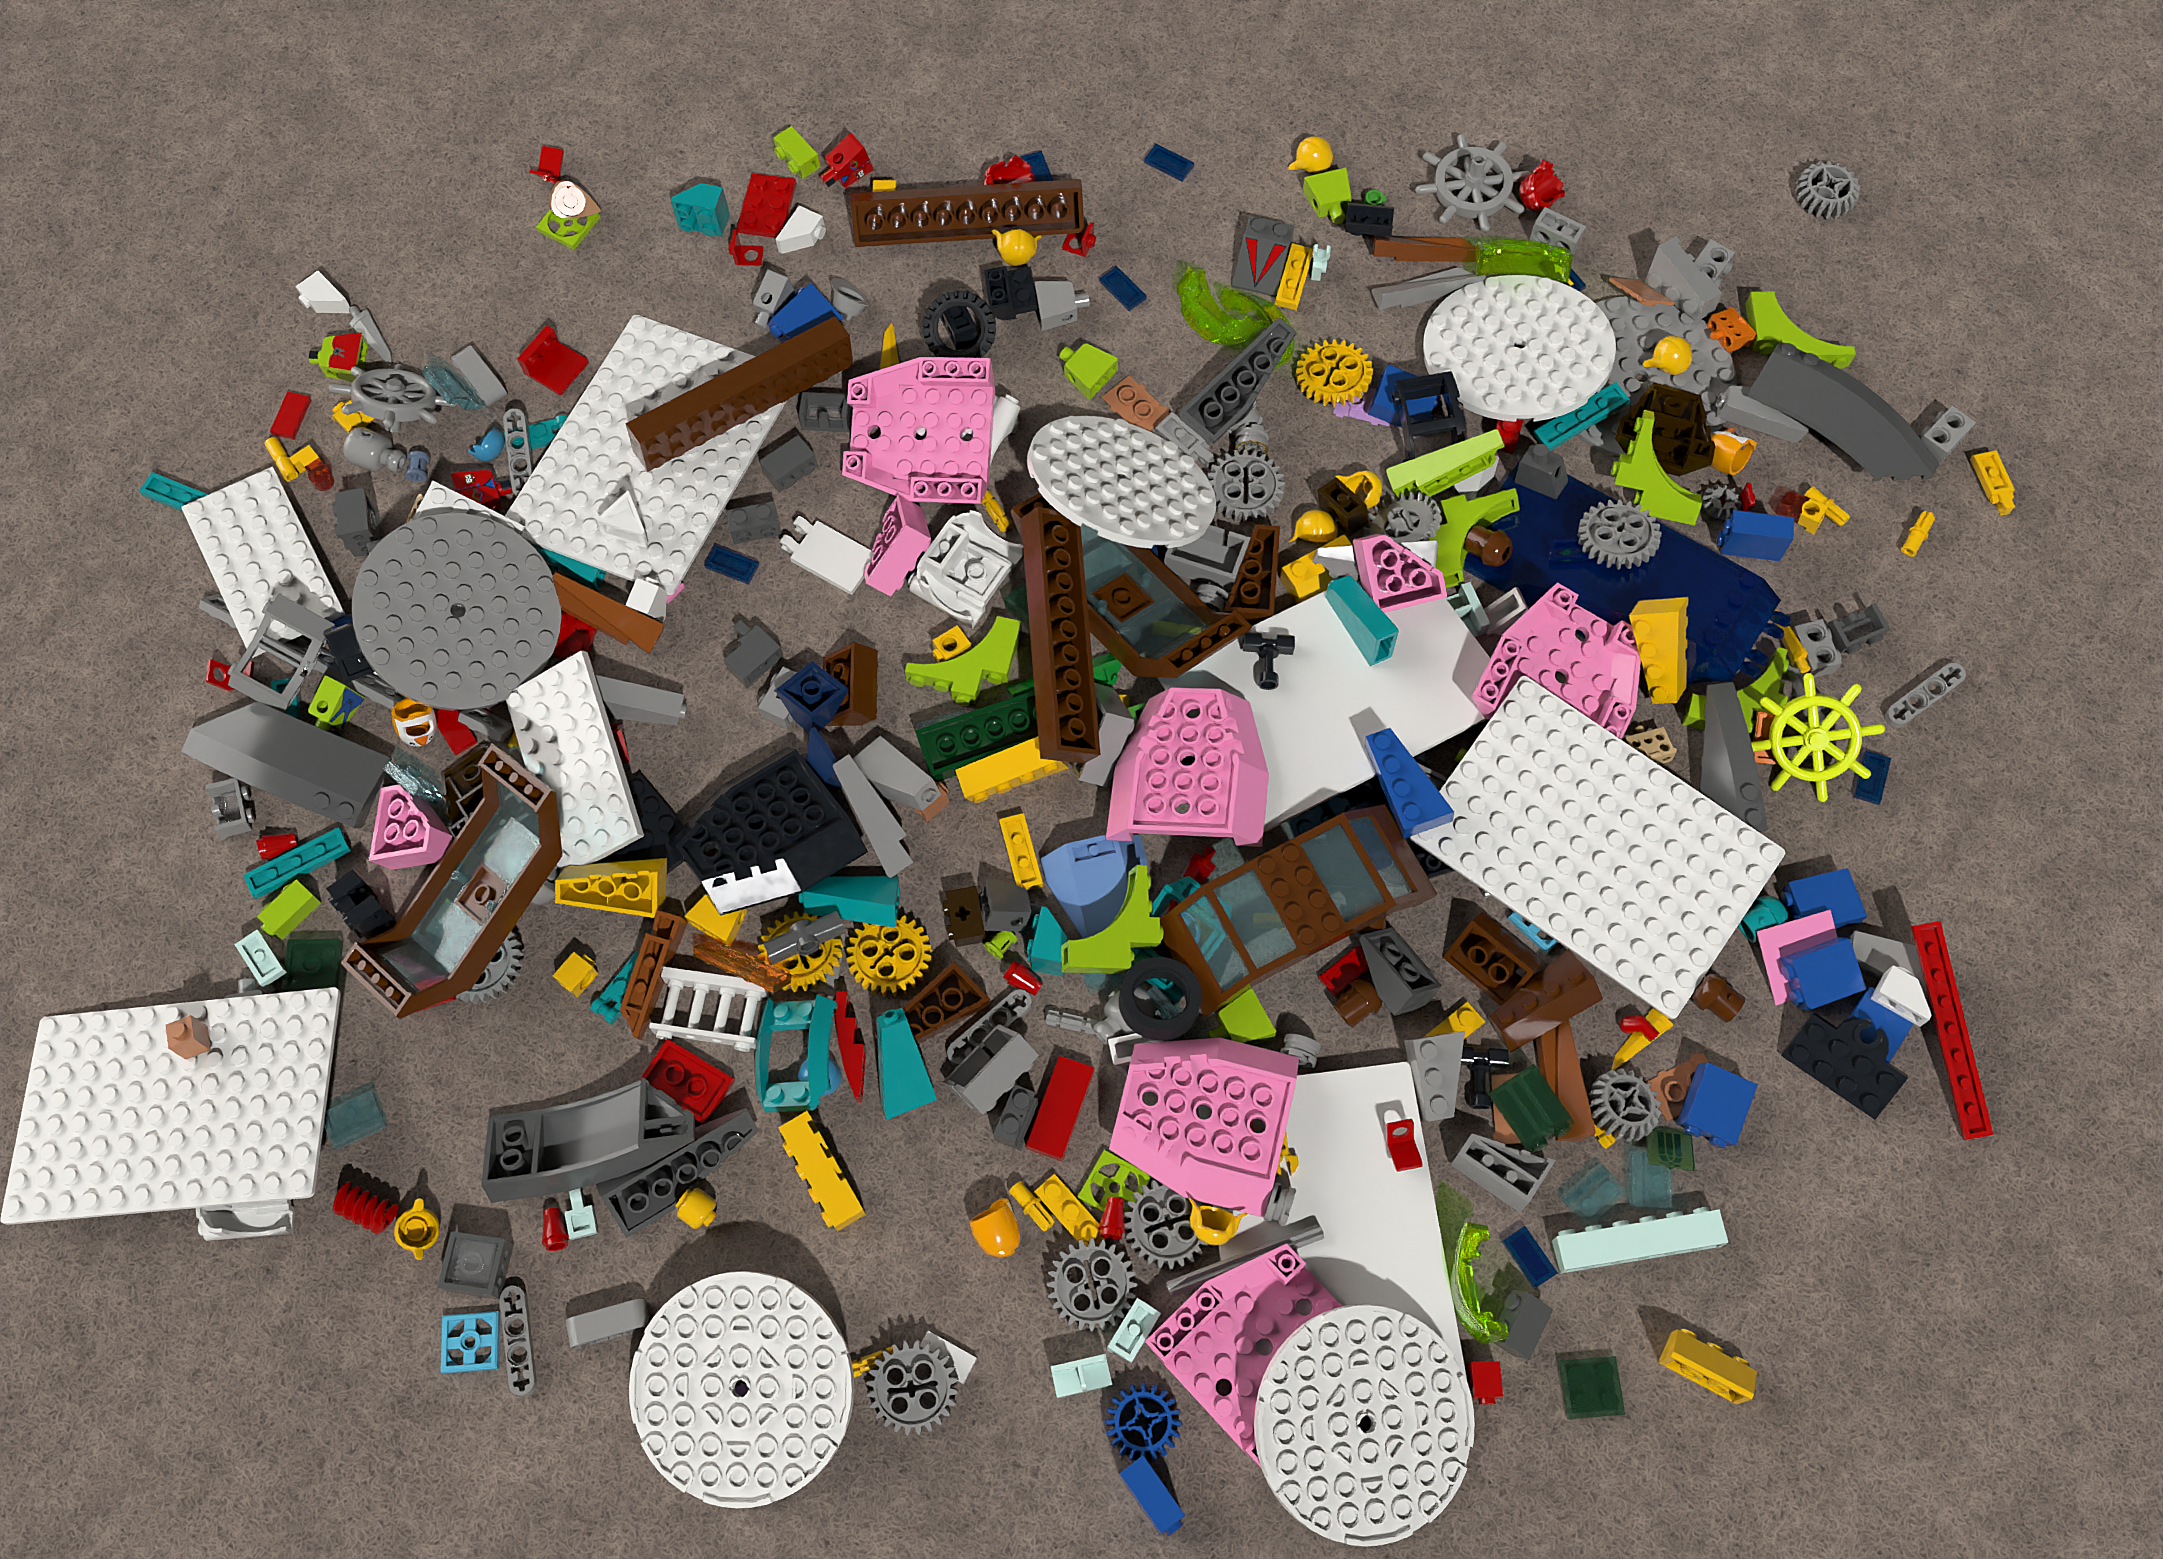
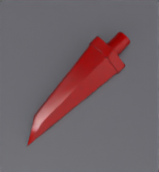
M1207 846L1202 856L1194 853L1183 878L1190 876L1202 885L1216 868L1210 862L1216 851ZM1172 900L1169 906V912L1173 908H1175L1179 903H1177L1175 900Z

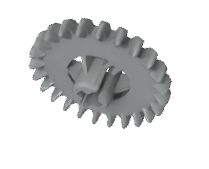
M1410 492L1408 500L1405 499L1403 493H1400L1401 498L1398 502L1391 495V505L1382 500L1383 510L1374 506L1377 515L1368 513V517L1372 522H1369V524L1362 528L1363 537L1382 534L1387 535L1396 543L1430 541V538L1435 537L1436 531L1441 527V510L1435 500H1431L1428 495L1424 499L1420 492L1417 499Z

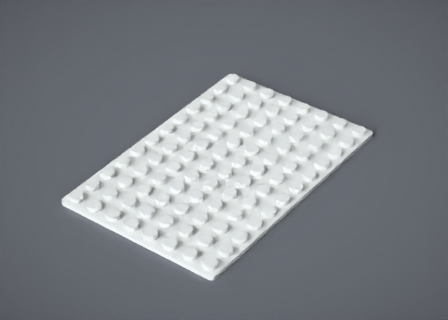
M634 315L505 517L525 526L521 536L529 543L633 582L637 578L644 581L647 577L661 582L660 587L667 591V595H673L786 402L769 408L766 412L748 419L745 423L739 424L727 430L724 434L706 441L703 445L685 452L682 456L675 457L664 463L661 467L647 472L633 452L625 423L756 356L646 317ZM627 491L630 493L648 541L647 548L601 534L597 521L599 516Z
M1356 581L1362 588L1361 581ZM1326 591L1253 625L1251 630L1248 631L1262 633V638L1276 639L1277 634L1295 636L1293 655L1279 654L1274 659L1273 672H1276L1279 676V685L1276 689L1263 690L1259 688L1258 675L1263 672V659L1259 657L1258 652L1242 651L1243 635L1178 678H1158L1165 690L1169 688L1222 689L1250 702L1269 772L1264 832L1377 776L1365 748V736L1391 728L1408 752L1414 757L1487 720L1483 717L1471 697L1491 658L1446 598L1385 612L1387 617L1396 625L1399 633L1392 657L1372 666H1369L1325 598ZM1192 709L1187 713V717L1192 719L1200 715V711L1197 709Z
M1527 676L1520 677L1439 791L1454 810L1453 821L1409 837L1413 842L1669 1019H1675L1679 1015L1785 855V850Z
M333 987L43 1017L39 1023L0 1218L1 1222L11 1225L311 1198L315 1193L341 995L340 990ZM191 1015L208 1026L211 1050L185 1060L168 1049L165 1025Z
M1400 1062L1298 1075L1286 1132L1289 1152L1293 1156H1298L1299 1165L1293 1175L1290 1176V1165L1283 1158L1280 1163L1282 1175L1279 1177L1276 1174L1274 1183L1282 1184L1283 1188L1288 1189L1292 1187L1296 1189L1287 1223L1285 1226H1282L1273 1219L1267 1221L1263 1217L1251 1214L1244 1216L1239 1223L1236 1235L1229 1239L1228 1242L1218 1245L1220 1260H1225L1319 1224L1324 1232V1238L1293 1251L1306 1263L1304 1267L1342 1307L1362 1304L1376 1305L1411 1315L1427 1325L1446 1343L1453 1352V1358L1458 1364L1461 1373L1466 1377L1410 1064ZM1206 1105L1198 1106L1200 1119H1209L1211 1117L1210 1108ZM1253 1119L1255 1132H1264V1122L1260 1119ZM1413 1119L1414 1140L1423 1166L1397 1172L1386 1144V1124ZM1397 1128L1393 1134L1402 1135L1407 1131V1128ZM1213 1205V1207L1220 1208V1209H1223V1210H1225V1211H1228V1212L1232 1213L1234 1216H1237V1215L1243 1213V1212H1239V1211H1235V1210H1231V1209H1227V1208H1224V1207H1220V1206ZM1299 1300L1296 1304V1310L1300 1315L1307 1316L1311 1313L1312 1306L1307 1300ZM1261 1339L1256 1344V1350L1260 1355L1266 1356L1271 1353L1272 1345L1268 1340Z

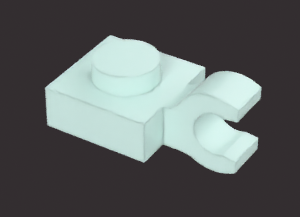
M1318 244L1313 246L1311 280L1320 281L1321 273H1326L1331 246L1327 245L1326 250L1318 249Z
M580 1188L569 1191L573 1209L565 1212L569 1239L574 1240L598 1234L594 1206L585 1207L584 1192Z

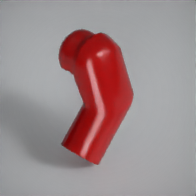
M1641 1015L1625 1016L1619 1023L1622 1032L1626 1034L1641 1032L1649 1042L1653 1041L1660 1034Z

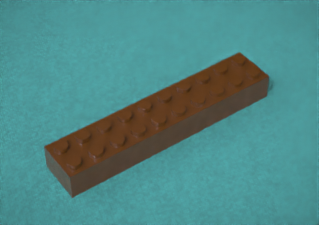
M1081 179L851 194L850 203L855 247L993 239L996 236L992 230H997L1001 234L1010 230H1024L1032 236L1084 233Z
M834 316L625 423L634 454L646 471L649 472L654 468L661 467L664 463L675 457H680L685 452L703 445L706 441L724 434L727 430L745 423L748 419L766 412L769 408L786 402L794 395L805 392L817 383L824 382L829 377L847 370L853 365L849 333Z
M1037 507L1022 517L1021 523L1040 759L1084 764L1100 756L1101 753L1081 527L1056 510Z

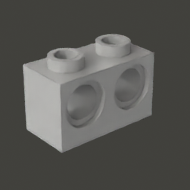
M1544 207L1534 223L1529 240L1571 260L1581 244L1586 226Z
M1710 239L1694 261V264L1701 272L1705 271L1715 285L1719 287L1723 280L1720 277L1723 274L1727 276L1734 266V263L1731 261L1735 252Z
M1952 405L1946 413L1941 411L1932 421L1934 425L1932 427L1926 426L1918 437L1940 464L1968 435L1976 422Z
M1823 619L1794 626L1793 632L1808 652L1806 661L1810 666V670L1807 673L1813 674L1814 678L1835 673L1842 663L1841 654L1838 649H1835L1831 631L1825 626ZM1808 636L1813 637L1816 641L1811 640ZM1818 658L1823 659L1825 663L1819 661Z

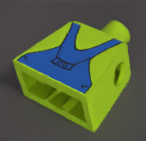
M325 675L308 709V713L318 718L314 724L318 728L329 732L331 726L343 730L365 697Z

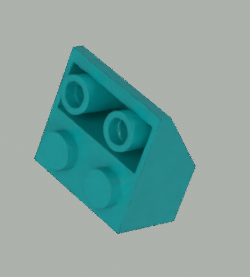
M700 183L671 198V204L679 228L686 232H702L710 237L723 235L730 216L723 187Z
M1042 906L1040 915L1035 914L1032 928L1034 930V939H1030L1028 943V962L1032 964V971L1063 977L1061 946L1068 941V938L1048 908Z

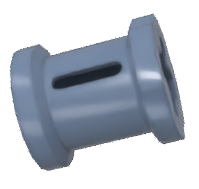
M411 451L408 453L409 467L405 471V477L410 481L425 482L427 480V474L425 473L426 464L429 463L430 457L424 452Z

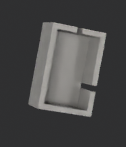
M1210 525L1204 535L1192 543L1168 548L1164 558V565L1174 574L1208 585H1214L1231 592L1238 576L1240 565L1246 554L1250 537L1229 531L1226 547L1223 546L1225 529Z
M999 1024L982 1040L995 1056L991 1059L978 1045L943 1081L964 1105L982 1115L994 1108L997 1099L1004 1092L1013 1088L1016 1083L1015 1080L1022 1073L1031 1069L1034 1065V1060L1039 1056L1019 1033Z

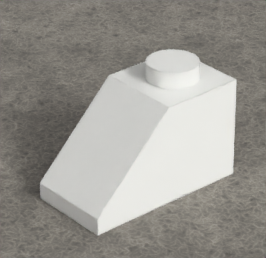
M798 206L775 239L778 252L783 254L814 246L818 239L821 240L826 232L823 216Z
M316 271L295 286L300 293L298 299L307 309L311 307L316 313H350V306L345 297L319 271Z
M647 577L644 581L637 578L626 606L663 622L666 618L667 591L660 587L661 582Z
M1894 965L1884 972L1871 999L1919 1027L1929 1021L1932 1015L1919 980L1913 977L1907 969Z

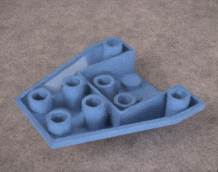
M1134 834L1132 841L1106 840V835L1067 843L1040 858L1048 887L1083 939L1102 932L1112 923L1126 897L1129 871L1136 865L1147 864L1141 835Z

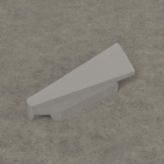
M1457 267L1401 284L1374 288L1371 292L1379 310L1397 305L1400 308L1452 294L1464 286L1484 281L1486 275H1476Z
M1437 540L1397 543L1420 557L1430 566L1436 568ZM1354 546L1324 547L1316 550L1312 562L1315 565L1321 564L1330 571L1329 576L1333 579L1351 575L1355 581H1361Z
M848 754L833 765V769L887 876L892 878L913 863L900 844L906 833Z

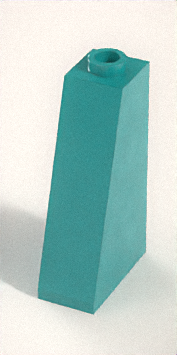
M530 543L544 560L558 567V569L584 586L598 592L607 573L606 571Z
M1351 575L1333 579L1328 584L1325 598L1369 666L1391 658L1399 633L1396 625Z
M888 876L827 877L803 893H800L799 903H804V913L825 916L837 911L840 919L896 927L900 903L899 876H893L892 878Z
M903 1009L886 1011L882 1016L877 1017L880 1103L886 1120L936 1101L937 1098Z

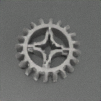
M1830 160L1825 164L1819 161L1816 165L1811 164L1799 177L1795 189V194L1798 195L1797 202H1802L1801 209L1809 208L1808 214L1813 211L1816 212V218L1821 216V214L1824 215L1825 220L1830 216L1834 219L1839 217V215L1844 217L1847 212L1853 209L1859 199L1861 187L1858 185L1859 179L1853 178L1854 172H1847V166L1844 168L1840 167L1839 162L1832 165ZM1813 182H1818L1817 185L1812 186ZM1843 193L1844 197L1839 198V194Z
M1623 1068L1618 1069L1616 1072L1612 1069L1606 1074L1600 1075L1597 1081L1591 1085V1091L1587 1097L1590 1100V1109L1594 1111L1592 1118L1599 1121L1597 1128L1603 1126L1606 1129L1605 1135L1613 1133L1615 1140H1620L1623 1137L1625 1142L1632 1139L1637 1141L1644 1136H1648L1652 1129L1658 1125L1659 1121L1657 1119L1662 1113L1658 1110L1662 1102L1654 1099L1657 1097L1658 1092L1650 1090L1652 1083L1645 1084L1643 1082V1075L1636 1078L1633 1070L1626 1073Z

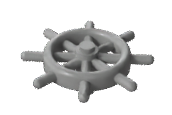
M1460 134L1457 137L1459 149L1450 152L1443 159L1430 152L1424 153L1423 159L1437 167L1433 184L1419 185L1415 191L1417 194L1436 193L1438 200L1446 208L1439 218L1441 224H1446L1456 214L1465 218H1478L1481 230L1488 232L1490 225L1487 216L1495 214L1504 206L1518 214L1524 212V206L1509 197L1513 182L1523 181L1530 172L1512 173L1508 163L1501 157L1507 148L1505 142H1500L1491 151L1482 147H1469L1466 136ZM1463 163L1466 172H1463L1455 166ZM1490 169L1497 173V175L1486 176ZM1448 173L1458 180L1445 182V175ZM1502 184V190L1499 192L1488 185ZM1462 189L1457 196L1450 192V190ZM1481 193L1485 194L1486 196L1492 199L1483 202ZM1470 196L1473 197L1474 203L1466 202L1465 200Z
M396 364L394 369H377L368 372L354 366L350 370L351 374L356 377L352 385L332 383L328 387L332 393L351 395L352 403L342 407L344 414L349 415L360 411L370 417L384 420L385 430L389 431V428H391L390 432L394 433L401 430L400 422L424 419L430 424H436L438 418L432 414L436 405L455 407L458 404V400L454 397L436 395L434 387L443 384L442 377L437 376L427 380L415 373L404 371L401 364Z

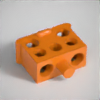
M1732 307L1711 315L1706 325L1712 332L1710 334L1711 340H1718L1728 353L1743 347L1749 348L1756 336L1753 328Z

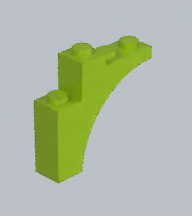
M1775 292L1750 293L1745 306L1748 324L1756 332V336L1751 343L1752 352L1772 353L1781 341L1793 344L1797 349L1806 353H1813L1839 369H1843L1851 364L1856 355L1854 346L1827 343L1802 331L1782 311Z
M1644 410L1642 418L1637 417L1634 432H1637L1635 441H1630L1627 455L1620 454L1619 461H1614L1611 475L1614 476V484L1637 489L1633 504H1637L1636 506L1640 504L1641 512L1649 510V516L1695 526L1702 505L1701 494H1696L1680 486L1663 470L1656 458L1652 445L1654 412Z
M1515 488L1503 490L1485 497H1478L1471 501L1466 500L1465 494L1441 501L1446 524L1440 525L1441 527L1436 531V536L1430 538V541H1438L1436 569L1443 573L1446 588L1464 584L1463 568L1467 555L1465 541L1473 527L1479 525L1486 528L1501 517L1520 510Z
M997 616L987 636L967 653L941 663H907L905 669L906 680L917 687L929 685L934 686V689L940 692L951 690L952 700H955L959 705H977L984 678L992 684L1008 683L1022 633L1021 621Z
M1777 647L1771 656L1766 672L1753 684L1737 691L1749 735H1751L1754 729L1756 711L1770 712L1760 704V700L1763 697L1770 698L1781 707L1787 704L1788 696L1782 695L1785 682L1781 681L1782 674L1786 673L1789 666V660L1786 659L1788 649ZM1696 694L1691 696L1686 706L1682 725L1705 731L1704 712L1706 696Z
M1136 865L1129 871L1128 888L1124 903L1116 918L1105 930L1084 939L1068 940L1061 946L1062 972L1124 974L1134 964V952L1131 949H1153L1161 944L1163 927L1160 926V917L1149 916L1152 912V901L1148 895V890L1151 886V876L1147 874V865Z

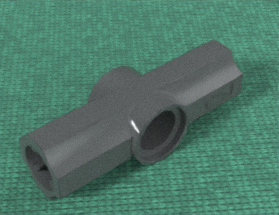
M835 911L812 922L809 920L798 921L790 927L789 932L763 942L773 965L798 953L800 955L812 954L819 949L821 943L842 935L846 931L838 912Z

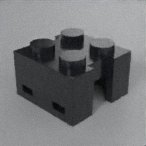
M353 869L326 888L331 895L328 899L329 902L343 915L342 919L345 924L360 939L365 936L369 940L384 933L397 923L388 910L385 911L376 901V898H378L376 894Z

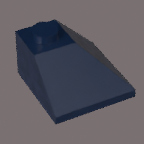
M811 661L778 687L776 693L794 721L810 733L811 728L815 727L817 731H820L831 722L848 693V688Z
M813 727L810 729L806 763L832 794L842 787L833 769V765L838 760L816 728Z

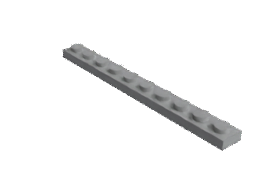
M215 594L200 600L199 609L237 629L221 595ZM297 637L284 643V645L305 656L311 642ZM324 649L319 654V659L313 670L327 675L355 692L369 697L371 701L388 707L390 710L396 703L407 698L398 693L387 682L372 674L345 683L334 657Z

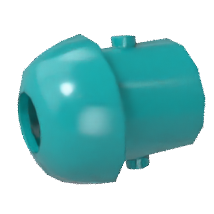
M1767 895L1755 899L1754 906L1749 908L1738 927L1750 942L1755 943L1758 941L1757 931L1787 923L1789 919L1785 906L1777 898Z

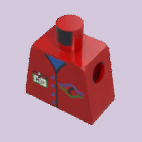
M852 133L848 134L825 157L829 170L822 174L820 178L828 188L836 181L846 188L874 170L864 146Z
M490 470L451 473L455 492L495 512L502 509L499 497L513 493L509 479L494 482Z

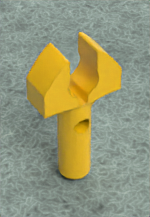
M1286 1130L1276 1171L1279 1177L1282 1175L1280 1163L1283 1158L1290 1165V1176L1293 1175L1299 1165L1298 1156H1293L1289 1152Z

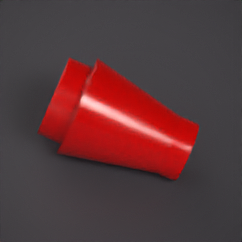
M294 832L262 836V839L256 840L262 860L267 858L271 860L298 847Z
M1015 960L1003 976L1008 981L1007 984L1025 990L1034 996L1043 985V982L1022 962L1019 964Z
M1119 1197L1107 1198V1204L1098 1226L1100 1237L1110 1240L1122 1239V1234L1125 1233L1124 1199Z
M559 1208L544 1210L542 1244L547 1251H559L566 1248L569 1235L561 1218Z

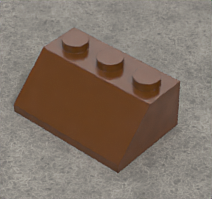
M853 642L823 657V670L848 688V693L831 722L826 726H860L876 719L878 650Z
M1483 911L1468 924L1443 956L1448 963L1500 1006L1522 989L1544 964L1540 958Z

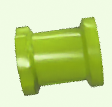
M998 931L990 942H985L983 946L991 955L1001 960L1007 948L1012 943L1015 944L1017 942V937L1011 931Z

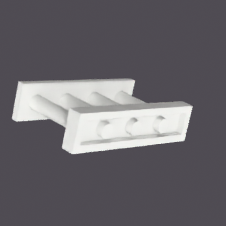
M663 967L661 977L670 988L662 1023H650L649 1026L651 1031L656 1034V1038L672 1040V1037L733 1045L735 1050L749 1052L750 1048L756 1049L757 1041L755 1038L750 1037L757 1001H760L761 997H769L770 987L767 981ZM684 986L694 987L693 990L695 991L687 1028L672 1026L679 993ZM709 990L719 991L721 995L713 1032L698 1030L705 995L709 993ZM735 994L745 995L747 1002L740 1034H725L724 1030L731 998L735 997Z

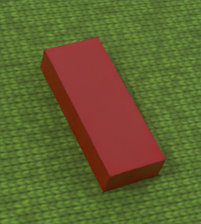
M1062 1056L1058 1057L1026 1145L1027 1150L1061 1162L1063 1161L1095 1072L1094 1067Z

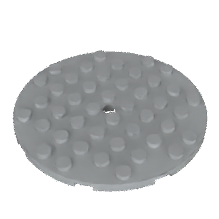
M1632 296L1610 298L1595 303L1609 320L1616 341L1614 365L1606 384L1601 390L1617 382L1630 401L1628 405L1581 432L1577 437L1587 445L1607 455L1620 457V454H1625L1615 439L1619 421L1628 414L1633 405L1637 404L1640 397L1654 382L1701 395L1706 412L1705 421L1711 429L1710 434L1720 431L1727 420L1717 417L1718 407H1716V401L1718 396L1724 393L1730 386H1737V379L1730 353L1722 347L1718 340H1711L1710 334L1712 332L1706 326L1707 323L1702 319L1695 321L1675 305L1656 304L1655 306H1647L1639 303ZM1667 336H1679L1692 346V363L1684 373L1670 375L1662 372L1659 368L1643 366L1644 361L1653 358L1658 342ZM1638 373L1642 374L1647 380L1639 382L1635 379V375Z
M442 513L412 520L389 533L374 547L357 575L352 597V619L357 642L367 662L376 674L396 689L398 693L412 701L437 709L450 711L477 710L506 701L514 689L535 678L543 671L557 644L561 626V607L553 583V575L542 556L526 539L505 525L488 518L465 513ZM454 605L462 606L465 608V615L455 617L451 614L450 609Z

